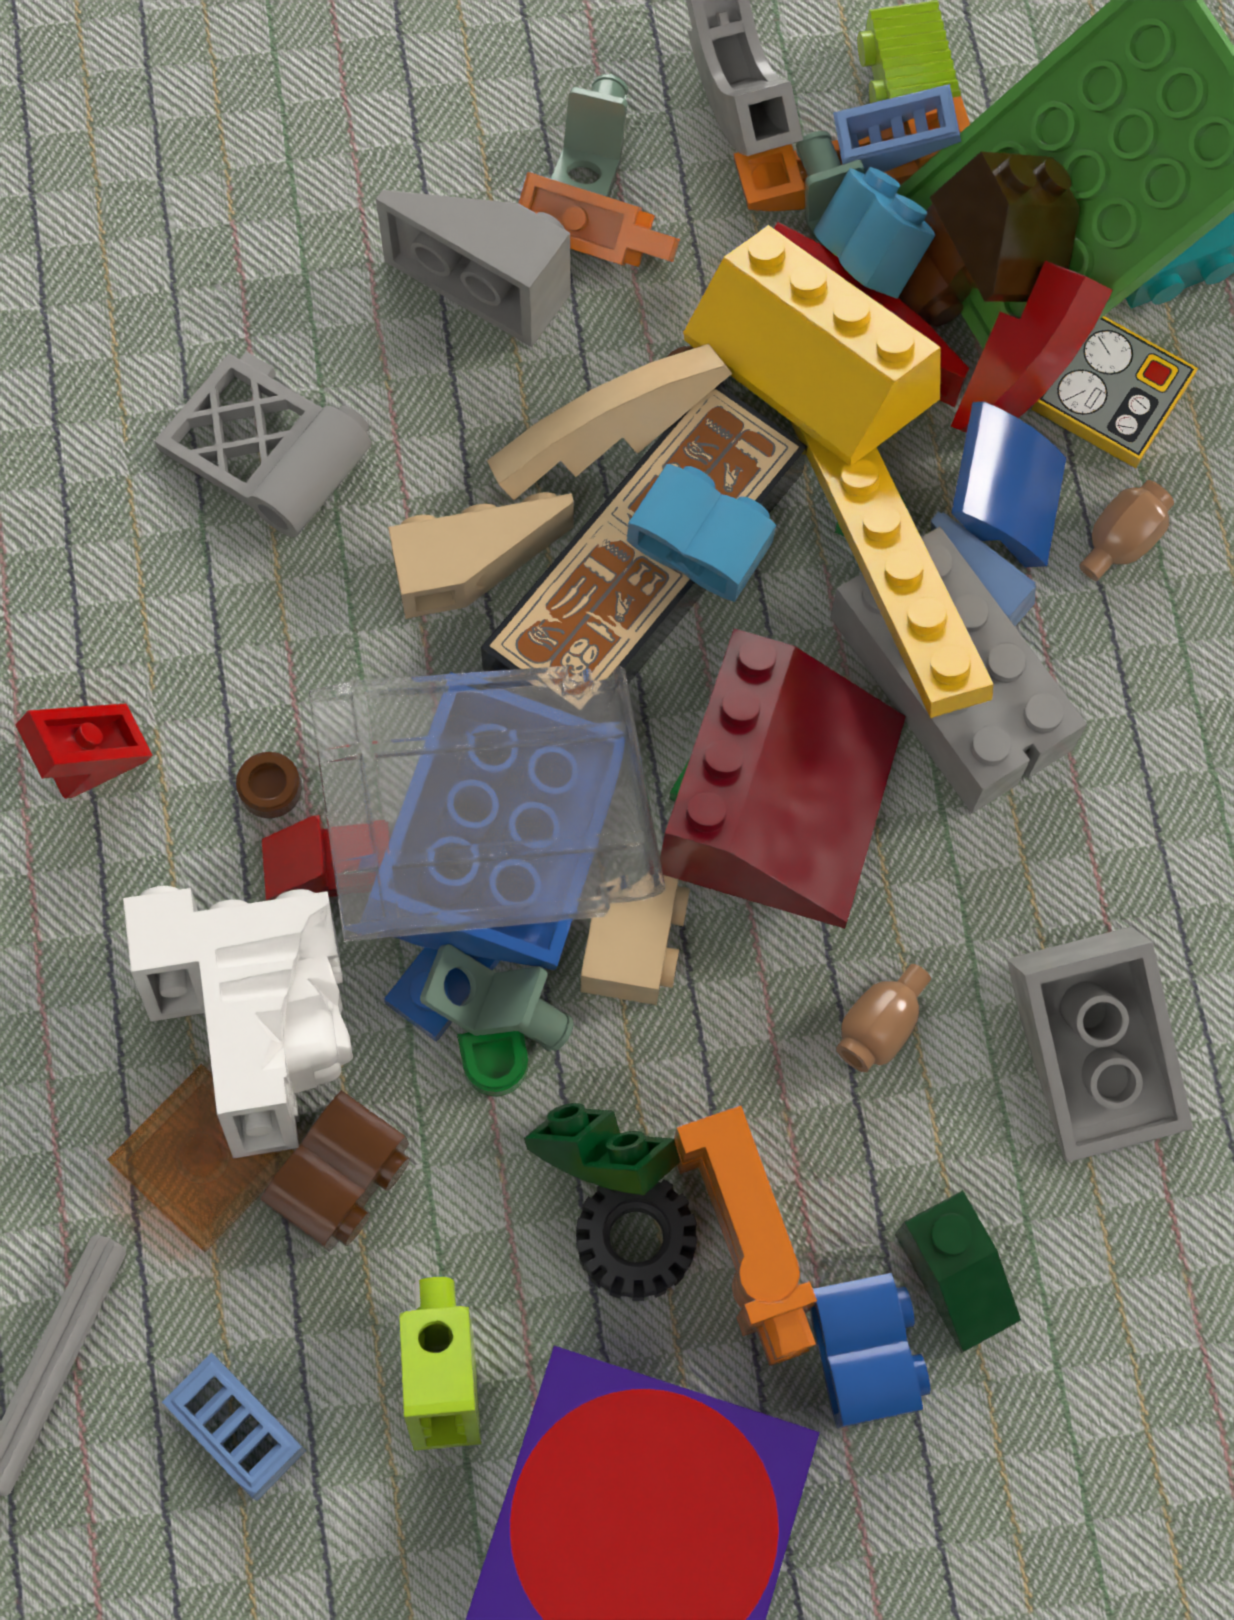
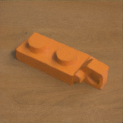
M527 172L518 203L536 214L544 212L556 218L564 226L565 230L570 233V249L624 266L627 263L639 267L643 253L667 261H674L680 239L651 230L655 215L643 212L641 207Z

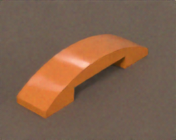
M958 96L953 98L959 133H961L970 125L962 97ZM937 109L925 113L928 130L940 128ZM914 118L903 123L905 136L917 133ZM892 127L881 131L882 142L894 139ZM869 136L858 140L860 147L871 144ZM834 140L832 144L841 165H843L838 140ZM792 144L749 156L739 152L733 154L748 210L790 211L805 209V179L808 175L801 158L798 157L796 150H793ZM939 151L884 173L894 178L901 186Z

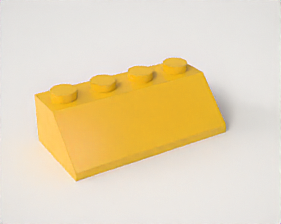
M769 225L723 257L683 331L684 341L694 348L709 344L730 370L731 376L849 466L855 464L940 400V347Z

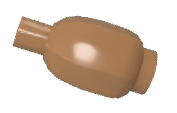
M1147 480L1140 488L1133 487L1121 491L1104 509L1094 524L1092 531L1094 549L1079 564L1081 571L1090 579L1098 581L1112 564H1129L1146 554L1169 527L1168 511L1174 505L1172 496L1162 486L1151 480Z
M910 964L897 982L882 981L874 984L856 1001L843 1019L841 1025L842 1040L836 1047L837 1053L846 1063L858 1071L867 1072L873 1064H887L897 1055L909 1039L918 1022L920 1010L917 997L931 981L928 972L919 965Z

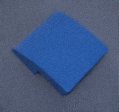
M984 401L973 402L951 513L967 531L979 540H1000L1025 568L1045 567L1048 564L1066 457L1045 436L1019 418Z

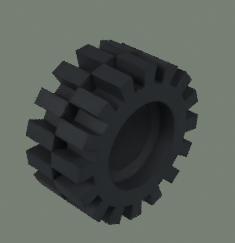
M665 1179L662 1182H658L645 1195L626 1193L598 1186L596 1193L592 1197L588 1196L582 1205V1212L580 1217H578L576 1226V1249L578 1250L579 1261L583 1270H586L590 1275L591 1282L599 1289L602 1286L610 1291V1296L621 1299V1296L631 1297L632 1301H644V1297L652 1295L657 1298L666 1294L667 1289L671 1286H676L684 1278L688 1267L690 1268L698 1238L696 1237L697 1222L695 1214H691L688 1208L689 1201L684 1194L678 1195L673 1190V1184ZM630 1212H641L651 1216L659 1224L662 1231L663 1242L661 1248L655 1256L643 1262L624 1260L614 1251L610 1242V1231L613 1224L618 1218Z

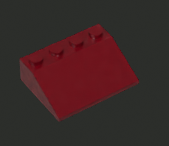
M733 628L664 834L657 873L845 929L906 716L798 647Z

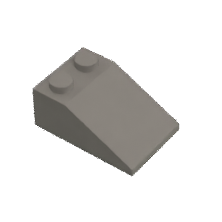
M382 190L377 196L376 205L384 262L530 347H533L571 295L570 233L553 216L544 212L536 214L519 203Z
M1127 927L1007 959L1020 1020L1061 1152L1066 1162L1193 1129L1153 941L1133 927Z

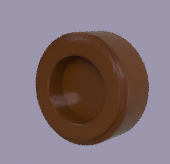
M262 752L253 755L240 767L236 778V788L242 804L250 813L261 818L272 819L287 814L296 806L302 792L301 779L296 766L289 758L276 752Z

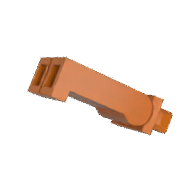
M740 1105L677 1127L674 1139L680 1158V1163L677 1165L679 1173L682 1174L699 1168L736 1269L732 1281V1292L737 1304L742 1308L736 1317L742 1335L758 1333L769 1366L808 1353L810 1351L809 1348L814 1347L816 1343L805 1314L817 1302L810 1281L798 1285L800 1277L798 1261L742 1106Z

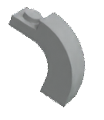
M686 0L692 29L687 31L698 72L716 120L732 147L737 152L749 156L802 141L803 136L791 81L779 78L771 69L757 34L750 0Z

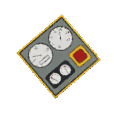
M1103 316L1097 321L1072 362L1049 390L1033 405L1032 410L1136 469L1192 382L1198 368Z

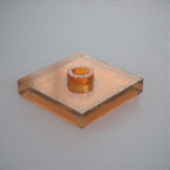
M200 1064L107 1161L205 1253L262 1194L295 1150L288 1149L233 1158L217 1115L212 1073L204 1065Z

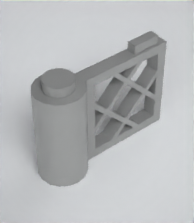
M245 352L238 359L229 353L154 442L160 452L252 507L263 520L279 532L295 538L371 447V440L367 434L369 425L359 413L348 406L341 405L337 409L326 405L321 408L273 379L276 375L274 367L252 354ZM234 377L251 386L252 401L221 407L219 395ZM262 393L265 394V395L268 396V397H267V398H262ZM290 409L301 416L290 430L267 435L264 414ZM255 416L258 437L225 443L223 422ZM213 424L216 445L190 450L179 443L191 428ZM260 452L261 465L246 483L229 474L227 458ZM218 460V466L211 463V461Z

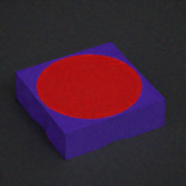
M554 1345L465 1620H766L820 1432Z

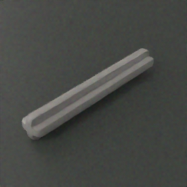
M95 1234L90 1238L0 1422V1496H7L11 1493L126 1256V1249L120 1243L108 1237Z

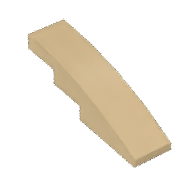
M709 344L648 363L591 389L541 419L493 455L487 462L500 487L515 500L560 461L577 477L621 438H624L638 454L732 373Z

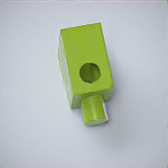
M448 1277L420 1279L414 1283L415 1310L405 1311L399 1315L404 1419L413 1450L481 1445L474 1336L469 1307L456 1306L455 1281Z

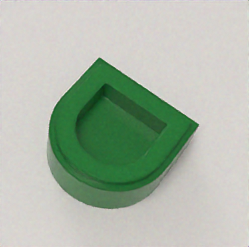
M519 1031L478 1036L470 1032L457 1034L464 1074L469 1084L476 1091L487 1096H504L515 1091L523 1083L528 1071V1055L524 1034Z

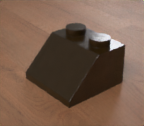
M981 151L929 197L984 302H1027L1045 261L1069 270L1080 206L1070 190L1071 179L1069 174L1053 157Z

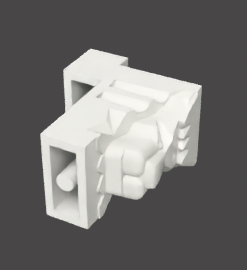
M157 886L143 891L140 896L123 898L131 973L150 1021L205 1013L216 1110L233 1158L298 1148L299 1139L296 1123L300 1121L295 1094L334 1081L341 1074V1066L353 1059L350 1036L340 1015L343 1006L337 984L343 983L338 941L328 892L314 893L304 889L291 890L280 894L275 900L249 904L242 900H225L214 904L209 910L204 911L197 910L191 888L179 890L171 886Z

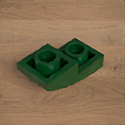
M569 1103L554 1108L547 1114V1119L524 1137L527 1150L559 1170L583 1181L626 1193L645 1195L680 1163L674 1138L645 1136L641 1131L620 1133L613 1110L586 1109L580 1103Z

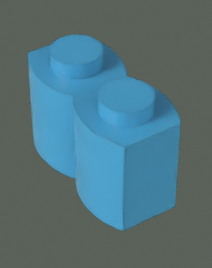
M869 167L866 174L849 168L814 228V234L829 251L839 258L843 268L859 283L867 288L897 299L935 237L932 228L924 221L928 213L914 201L899 195L897 191L900 188V184L888 174L873 167Z
M666 464L629 521L627 542L651 559L669 568L681 571L704 589L735 602L773 543L776 524L770 519L768 511L755 500L748 497H738V499L721 494L715 489L714 481L703 471L691 466H686L682 469Z

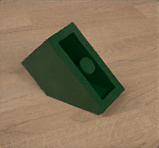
M963 1190L903 1222L895 1236L961 1354L1021 1321L999 1253Z

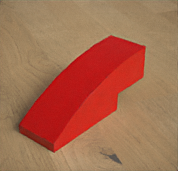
M1045 261L1020 319L999 312L951 427L967 433L973 402L984 401L1020 418L1049 390L1072 362L1095 327L1113 290L1087 276Z

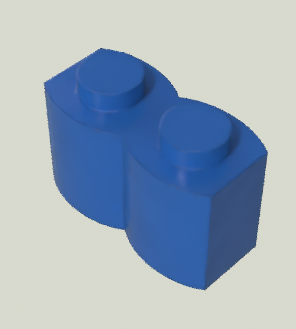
M892 1273L814 1288L813 1291L817 1302L809 1311L822 1360L828 1398L836 1428H845L923 1410L921 1396L930 1394V1380L922 1354L912 1355L907 1341L906 1328L914 1327L915 1324L913 1306L907 1288L905 1286L896 1288Z

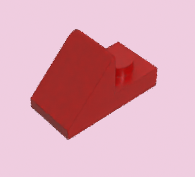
M127 703L28 710L15 724L41 778H53L65 799L76 797L146 763L153 756Z
M314 815L263 838L262 853L266 901L275 900L284 892L298 889L309 890L314 893L327 891L328 897L370 893L390 839L388 823L324 829L320 815Z

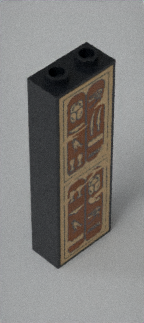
M718 385L661 434L481 646L483 671H485L484 677L493 688L512 695H518L523 699L595 725L706 591V589L689 579L681 571L669 568L651 559L627 542L628 523L666 464L682 469L686 466L697 468L714 481L715 489L721 494L738 499V497H748L761 504L770 513L803 474L808 446Z

